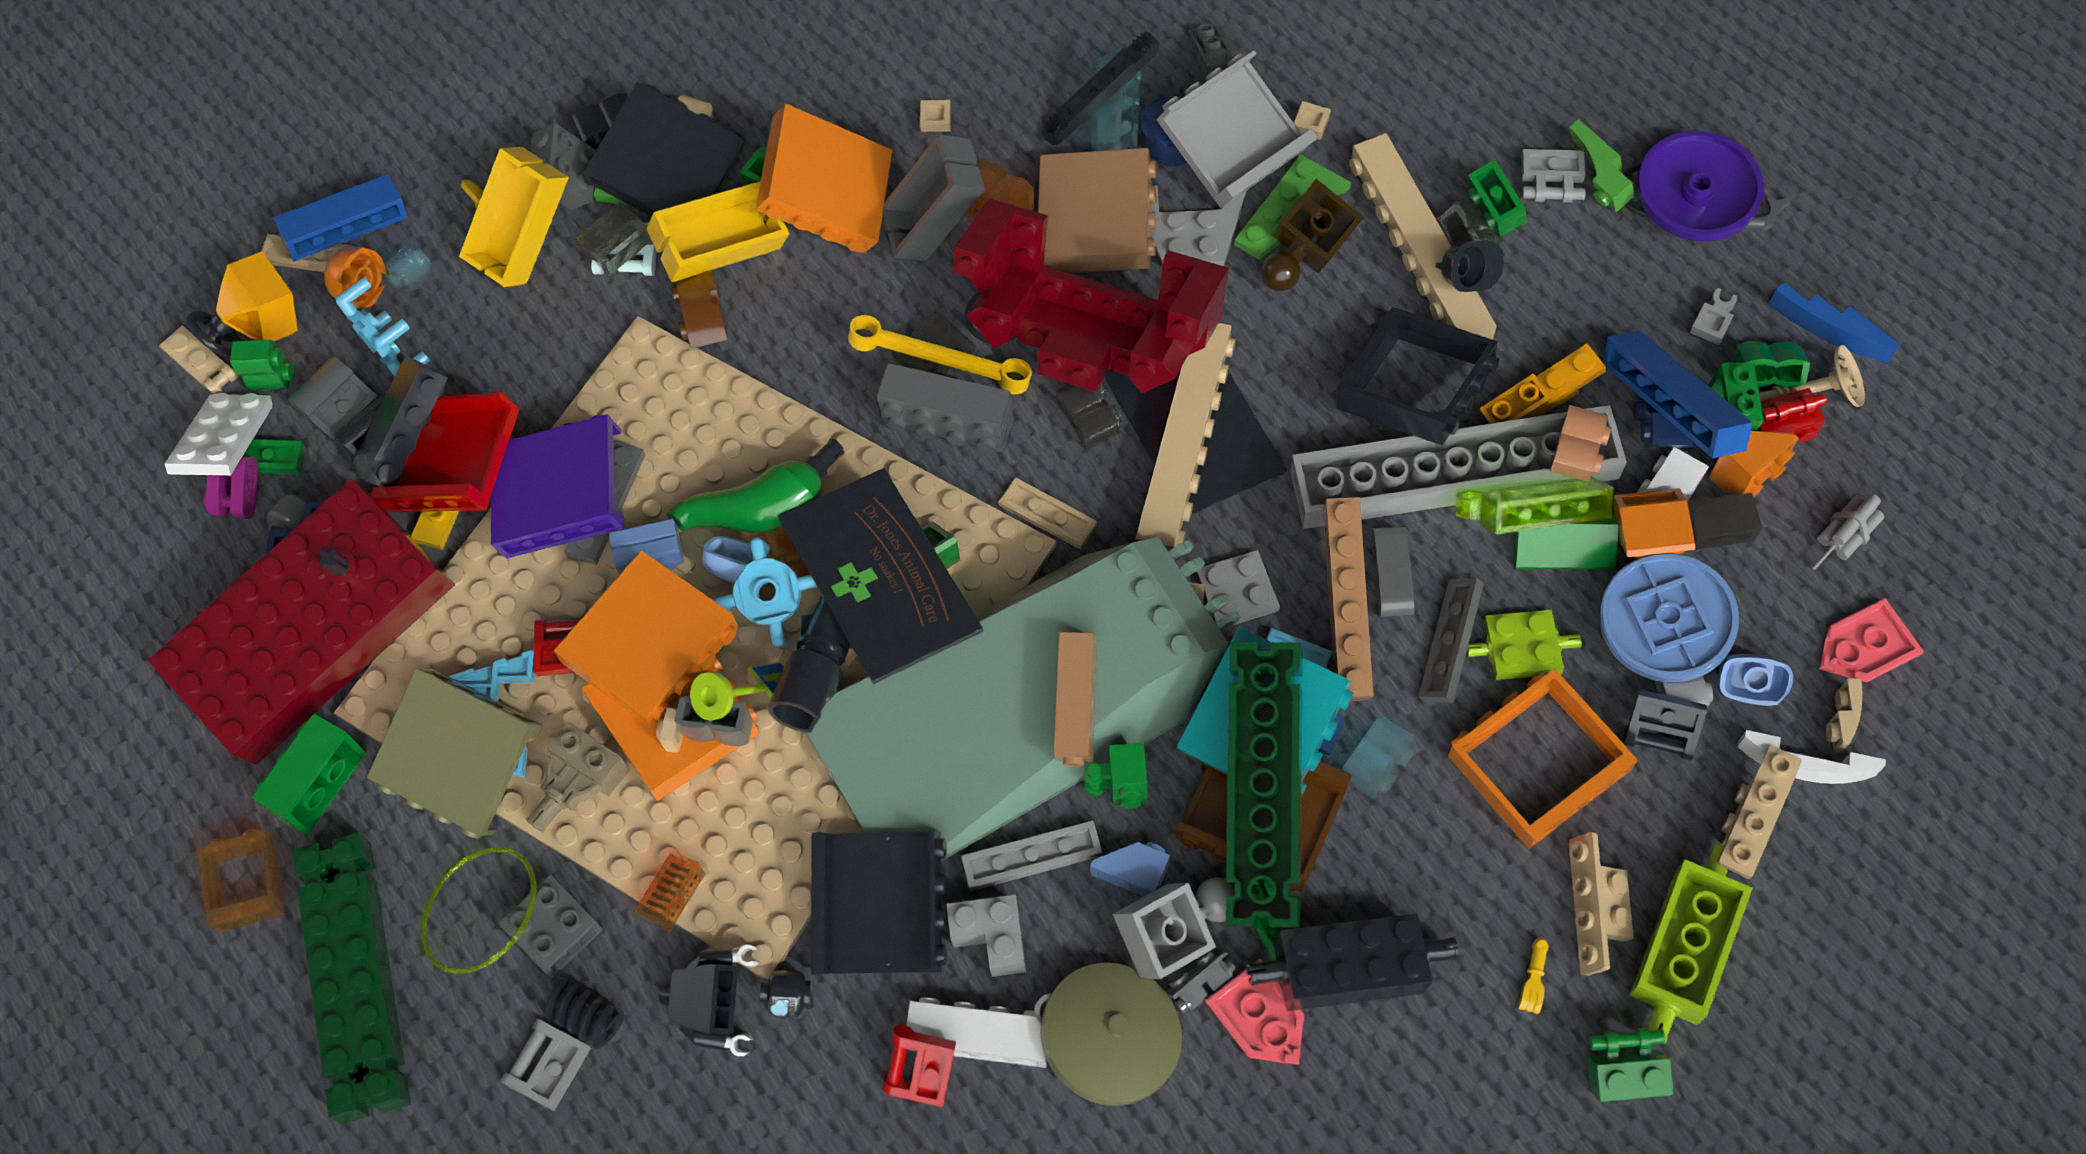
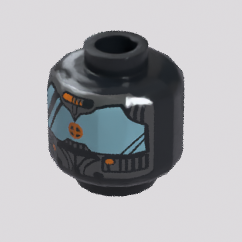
M773 970L769 975L768 981H761L760 1002L766 1003V1009L770 1015L797 1017L801 1015L803 1008L809 1009L811 981H806L805 975L800 971Z

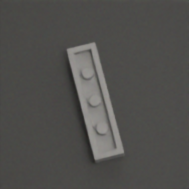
M1089 821L962 855L961 858L971 892L1103 856L1094 821Z

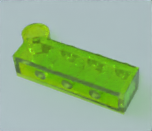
M1591 476L1589 482L1575 478L1492 489L1487 493L1473 490L1461 491L1456 494L1455 514L1465 519H1480V526L1494 534L1610 519L1612 516L1614 487Z

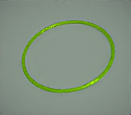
M491 847L470 854L444 875L427 902L421 926L424 951L436 967L454 974L474 972L498 960L515 944L530 920L536 900V879L533 868L528 860L513 849ZM504 852L517 857L528 870L531 881V898L525 918L516 934L502 950L481 964L469 968H451L441 964L435 959L429 949L426 928L431 906L444 883L461 866L480 855Z

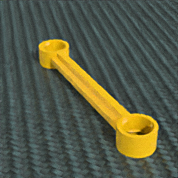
M869 315L857 316L850 323L848 341L857 350L870 351L877 346L998 380L999 386L1003 390L1010 391L1011 394H1021L1029 386L1032 369L1022 359L1011 358L1002 364L881 329L879 321ZM865 329L872 332L874 335L871 337H863L858 335L855 331ZM1016 372L1023 375L1025 379L1013 380L1006 373Z

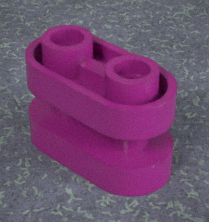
M243 455L231 476L206 475L207 487L203 495V506L210 515L225 517L228 515L229 510H231L234 518L250 519L253 516L257 503L258 463L255 457Z

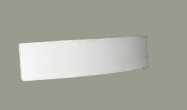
M1746 730L1738 740V748L1761 764L1769 746H1775L1780 749L1781 737ZM1788 752L1802 760L1795 778L1817 783H1850L1876 776L1885 767L1886 759L1850 752L1841 763Z

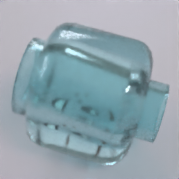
M403 247L386 262V269L389 272L386 279L398 291L403 288L406 291L413 292L431 277L430 267L433 264L418 247L414 249Z

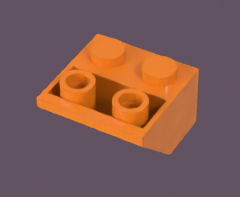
M1751 431L1747 451L1719 457L1709 479L1736 504L1745 497L1751 500L1763 489L1762 483L1769 478L1771 481H1774L1785 471V464L1794 456L1795 452L1792 449L1799 438L1795 434Z
M1680 488L1613 495L1614 516L1619 523L1618 539L1627 557L1638 559L1651 554H1683L1685 551L1695 550L1688 504Z

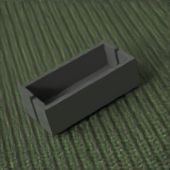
M938 134L884 203L883 217L886 229L892 230L888 236L894 258L927 260L985 191L979 167H976L977 157L974 153L971 139Z
M888 363L877 393L883 424L893 431L902 432L905 429L914 431L919 436L927 439H932L934 436L944 438L953 445L962 446L965 443L976 446L979 450L986 453L1004 451L1013 423L1010 391Z

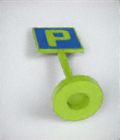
M781 662L750 666L747 670L759 684L732 688L729 680L721 673L713 671L702 673L695 678L691 686L690 698L692 706L701 718L711 721L721 719L730 712L734 696L765 691L771 698L784 665Z

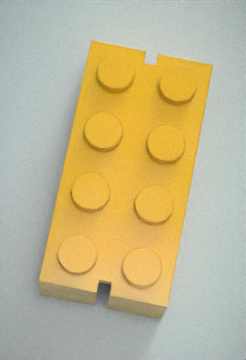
M523 147L499 149L459 255L460 258L478 270H485L484 274L504 287L523 285L528 282L569 178L548 163L542 164V159Z
M760 182L653 213L646 229L657 252L663 251L660 259L671 282L781 249L789 235V231L784 221L768 218L765 213L756 210Z

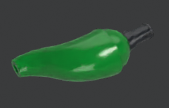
M830 438L814 456H808L803 462L798 460L782 462L779 465L770 466L761 475L744 484L732 488L690 495L674 505L667 513L669 519H674L678 529L681 531H687L695 527H720L747 533H769L782 530L783 527L777 516L821 497V480L827 475V469L845 454L844 448L838 441Z

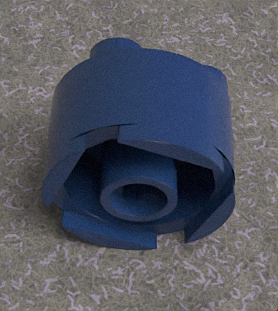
M1180 94L1173 96H1177L1179 100L1185 97L1184 95ZM1173 97L1160 98L1144 107L1141 118L1142 148H1148L1150 160L1164 163L1165 166H1179L1187 163L1157 121V118L1164 112L1162 106Z

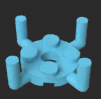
M363 277L338 295L336 304L347 316L348 321L354 323L351 326L357 332L358 337L364 341L373 353L377 351L382 357L380 361L396 376L401 366L396 355L401 351L393 341L408 331L410 327L401 319L380 334L378 330L392 321L388 313L384 310L374 318L370 312L367 313L364 309L360 312L356 309L352 301L371 288L369 282ZM423 351L413 358L424 364L430 361Z
M756 537L750 542L754 561L746 565L738 579H736L733 594L718 597L714 601L729 612L733 610V607H737L750 621L768 626L772 644L786 650L791 646V640L784 636L781 623L798 611L802 590L818 588L810 575L798 578L796 573L785 563L767 558L766 554L770 550L769 544ZM766 583H772L776 588V594L770 601H762L759 596L761 586Z

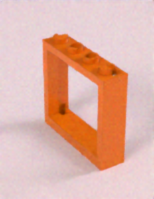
M1555 668L1545 676L1542 673L1538 677L1535 676L1527 684L1529 688L1523 693L1519 694L1516 691L1502 702L1503 708L1495 714L1492 711L1484 714L1476 722L1478 727L1470 733L1466 730L1460 732L1458 737L1450 742L1452 747L1448 754L1450 760L1528 849L1532 848L1629 773L1638 761ZM1549 693L1612 763L1533 824L1529 825L1471 759L1468 753Z

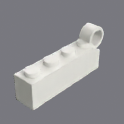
M1051 994L1041 997L1037 1001L1034 1011H1024V1015L1010 1014V1009L999 1006H991L989 1011L975 1009L974 1004L966 1002H955L954 1006L940 1005L941 1001L937 999L920 998L919 1002L910 1001L906 1026L911 1027L914 1032L957 1041L954 1056L1046 1068L1047 1059L1041 1042L1042 1018L1040 1015Z

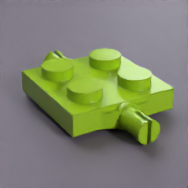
M1552 610L1487 615L1484 620L1487 633L1486 642L1468 644L1467 657L1487 656L1493 665L1495 680L1538 677L1542 673L1545 676L1554 668L1561 675L1564 670L1561 650L1581 648L1580 634L1560 636L1555 628Z

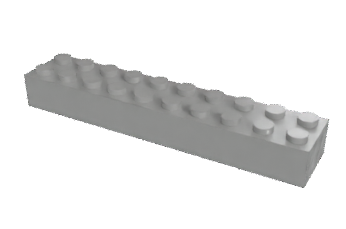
M1611 406L1587 409L1608 415L1606 425L1612 427L1607 445L1600 444L1598 454L1604 455L1599 474L1592 473L1589 482L1550 471L1567 412L1457 429L1454 435L1450 434L1443 446L1416 436L1292 455L1290 474L1302 528L1324 526L1323 505L1326 499L1360 497L1361 520L1617 480L1620 478L1627 461Z

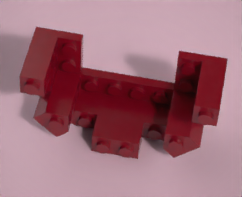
M991 198L987 200L954 247L953 273L968 277L981 293L966 315L993 348L1008 342L1013 334H1015L1021 343L1039 348L1037 374L1096 392L1108 370L1128 375L1138 390L1144 393L1175 379L1188 355L1206 347L1222 316L1228 267L1168 250L1163 259L1159 297L1157 300L1044 266L1048 215Z

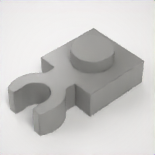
M1720 288L1714 291L1710 304L1704 302L1690 331L1691 334L1717 345H1720L1734 316L1728 312L1733 309L1737 301V296L1734 294L1729 302L1721 301L1719 295L1722 289Z

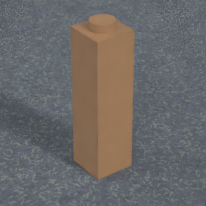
M1059 632L1054 756L1058 761H1063V766L1083 767L1084 762H1093L1098 643L1094 633Z

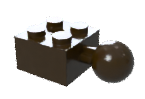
M1316 178L1271 234L1287 250L1285 252L1273 253L1264 260L1261 267L1263 282L1274 291L1282 292L1291 289L1300 278L1299 263L1301 261L1319 273L1364 217Z

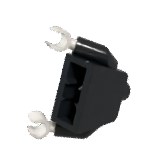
M744 945L737 952H732V948L703 950L686 962L684 969L674 970L671 974V985H664L660 989L659 1001L662 1005L669 1006V1021L679 1024L680 1031L694 1045L717 1050H724V1047H727L736 1056H744L750 1052L740 1050L737 1046L738 1039L751 1041L753 1040L751 1035L741 1033L732 1038L727 1037V1034H733L738 966H733V962H740L750 968L759 964L758 961L746 962L744 959L747 951L758 950L754 946Z

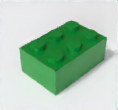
M313 714L308 721L300 726L297 737L289 748L282 751L278 756L276 765L269 775L258 783L252 799L276 819L308 836L367 753L347 732Z

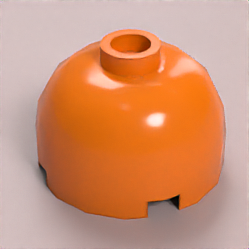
M363 247L342 248L328 260L324 271V282L328 292L336 299L338 295L364 277L371 285V288L368 292H364L353 300L352 303L356 308H368L375 304L385 287L384 284L378 288L382 281V274L386 275V267L381 256L374 250Z

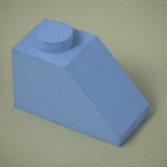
M1137 842L1094 859L1090 865L1091 876L1145 897L1160 888L1170 864V855L1165 853L1166 850L1157 844L1148 842L1144 845Z

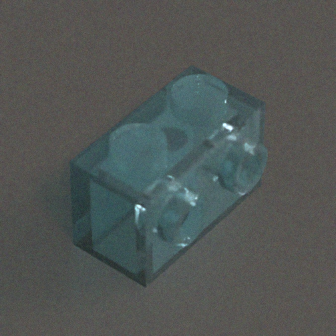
M1380 714L1347 760L1342 771L1352 775L1350 780L1352 786L1375 800L1380 791L1386 794L1395 782L1397 776L1393 773L1400 764L1405 767L1413 756L1415 750L1411 746L1415 736Z

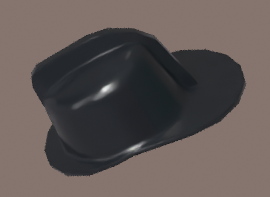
M1487 240L1469 241L1449 247L1442 258V262L1436 263L1435 267L1441 270L1443 279L1457 291H1484L1498 282L1504 267V257L1500 247L1495 242Z

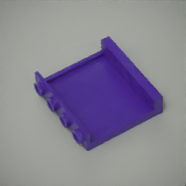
M608 414L596 415L590 419L566 423L557 428L536 431L531 435L511 438L509 440L491 494V545L503 556L511 558L624 529V517L615 509L613 436L621 434L622 429Z

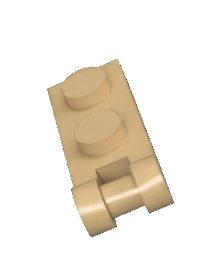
M184 326L177 329L159 345L169 357L211 394L221 393V388L230 381L232 383L239 377L227 363H224L209 348L197 340ZM217 371L220 372V373H218L213 379H211V377H212Z

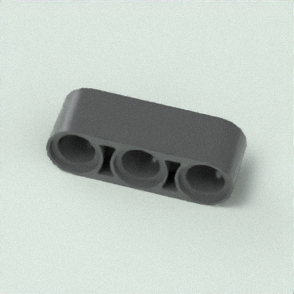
M1406 527L1372 528L1371 540L1372 546H1375V549H1372L1375 576H1378V579H1375L1377 604L1381 606V609H1378L1379 617L1413 616L1414 593Z

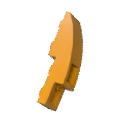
M1587 343L1538 376L1532 374L1482 406L1480 411L1489 424L1541 416L1578 395L1579 389L1605 373L1606 367Z

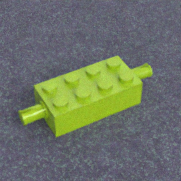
M1713 845L1706 868L1684 859L1676 869L1629 996L1654 1007L1647 1027L1650 1031L1658 1030V1028L1659 1030L1663 1029L1665 1044L1667 1043V1037L1675 1016L1695 1025H1698L1707 1017L1753 889L1748 885L1726 877L1728 869L1718 864L1725 845Z

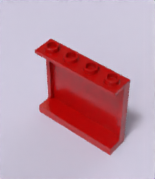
M491 391L486 394L471 392L466 395L443 394L437 399L431 411L430 421L423 427L417 439L416 449L409 455L403 467V474L400 480L394 486L373 487L371 495L388 512L393 513L487 510L520 408L512 403L506 394L499 391Z

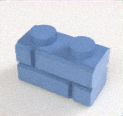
M673 518L609 532L614 564L619 575L641 550L669 570H673L678 564L685 562L679 530Z

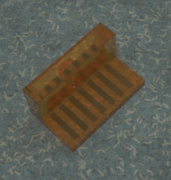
M670 853L633 913L670 933L706 873L697 862L689 858L685 862Z

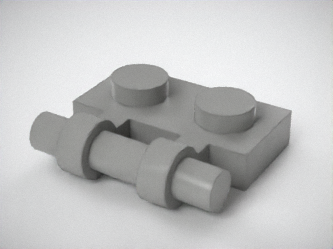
M1523 149L1521 155L1522 181L1534 182V187L1523 186L1522 198L1534 199V202H1544L1545 199H1561L1562 203H1572L1573 200L1585 199V188H1574L1573 183H1583L1585 179L1584 151ZM1546 182H1562V187H1546Z

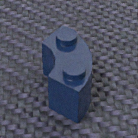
M1643 398L1635 402L1634 420L1640 421L1642 443L1649 447L1690 448L1693 446L1692 440Z

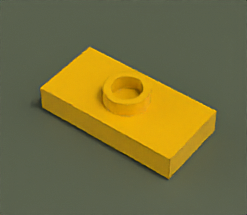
M459 511L421 512L411 537L417 544L443 550Z

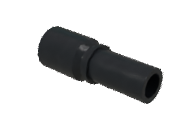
M822 595L819 598L805 635L801 636L796 643L797 650L792 651L788 655L768 704V712L773 719L790 729L800 732L812 733L814 726L822 715L823 707L835 695L842 678V670L839 666L845 663L850 649L848 640Z

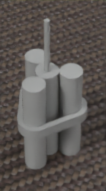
M1870 494L1865 500L1856 495L1841 512L1834 513L1830 518L1831 523L1817 538L1820 544L1824 546L1829 545L1830 548L1813 566V570L1822 563L1833 549L1836 550V554L1840 559L1847 560L1860 545H1865L1869 541V534L1884 519V514L1877 510V506L1881 503L1877 495Z

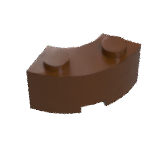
M709 270L676 281L677 285L671 286L675 303H680L684 318L683 322H679L682 339H689L691 348L727 340V330L713 271Z

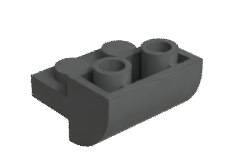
M331 356L287 399V402L309 422L315 424L332 441H335L336 437L333 433L342 426H347V422L371 405L378 398V395L355 376L348 366L336 357Z

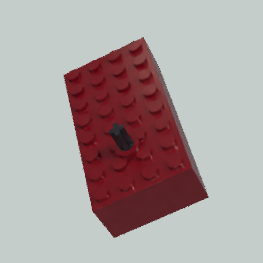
M351 478L149 658L148 662L231 755L257 765L456 584L368 491Z

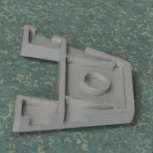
M1155 186L1156 204H1151V212L1155 211L1156 230H1151V238H1155L1156 254L1161 265L1163 266L1166 252L1170 250L1224 266L1248 190L1222 207L1221 210L1160 213L1158 186Z

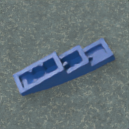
M1784 282L1775 290L1768 304L1798 326L1837 346L1844 345L1855 354L1888 363L1900 347V344L1851 306L1841 313L1818 294L1810 301H1807Z

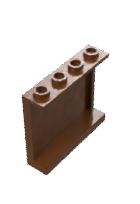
M1319 762L1314 772L1308 770L1303 780L1307 787L1301 797V886L1292 885V891L1297 890L1303 893L1352 777L1351 774ZM1208 766L1182 822L1179 821L1177 824L1176 838L1185 847L1193 850L1200 848L1211 853L1216 860L1226 863L1228 775Z

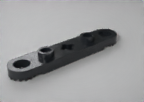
M1149 32L1140 33V36L1137 35V39H1133V43L1127 49L1124 47L1060 107V111L1053 115V118L1049 117L1050 121H1046V125L1042 127L1044 128L1041 131L1042 137L1051 145H1058L1063 142L1082 123L1088 121L1091 115L1125 83L1130 82L1135 74L1156 55L1159 49V41Z

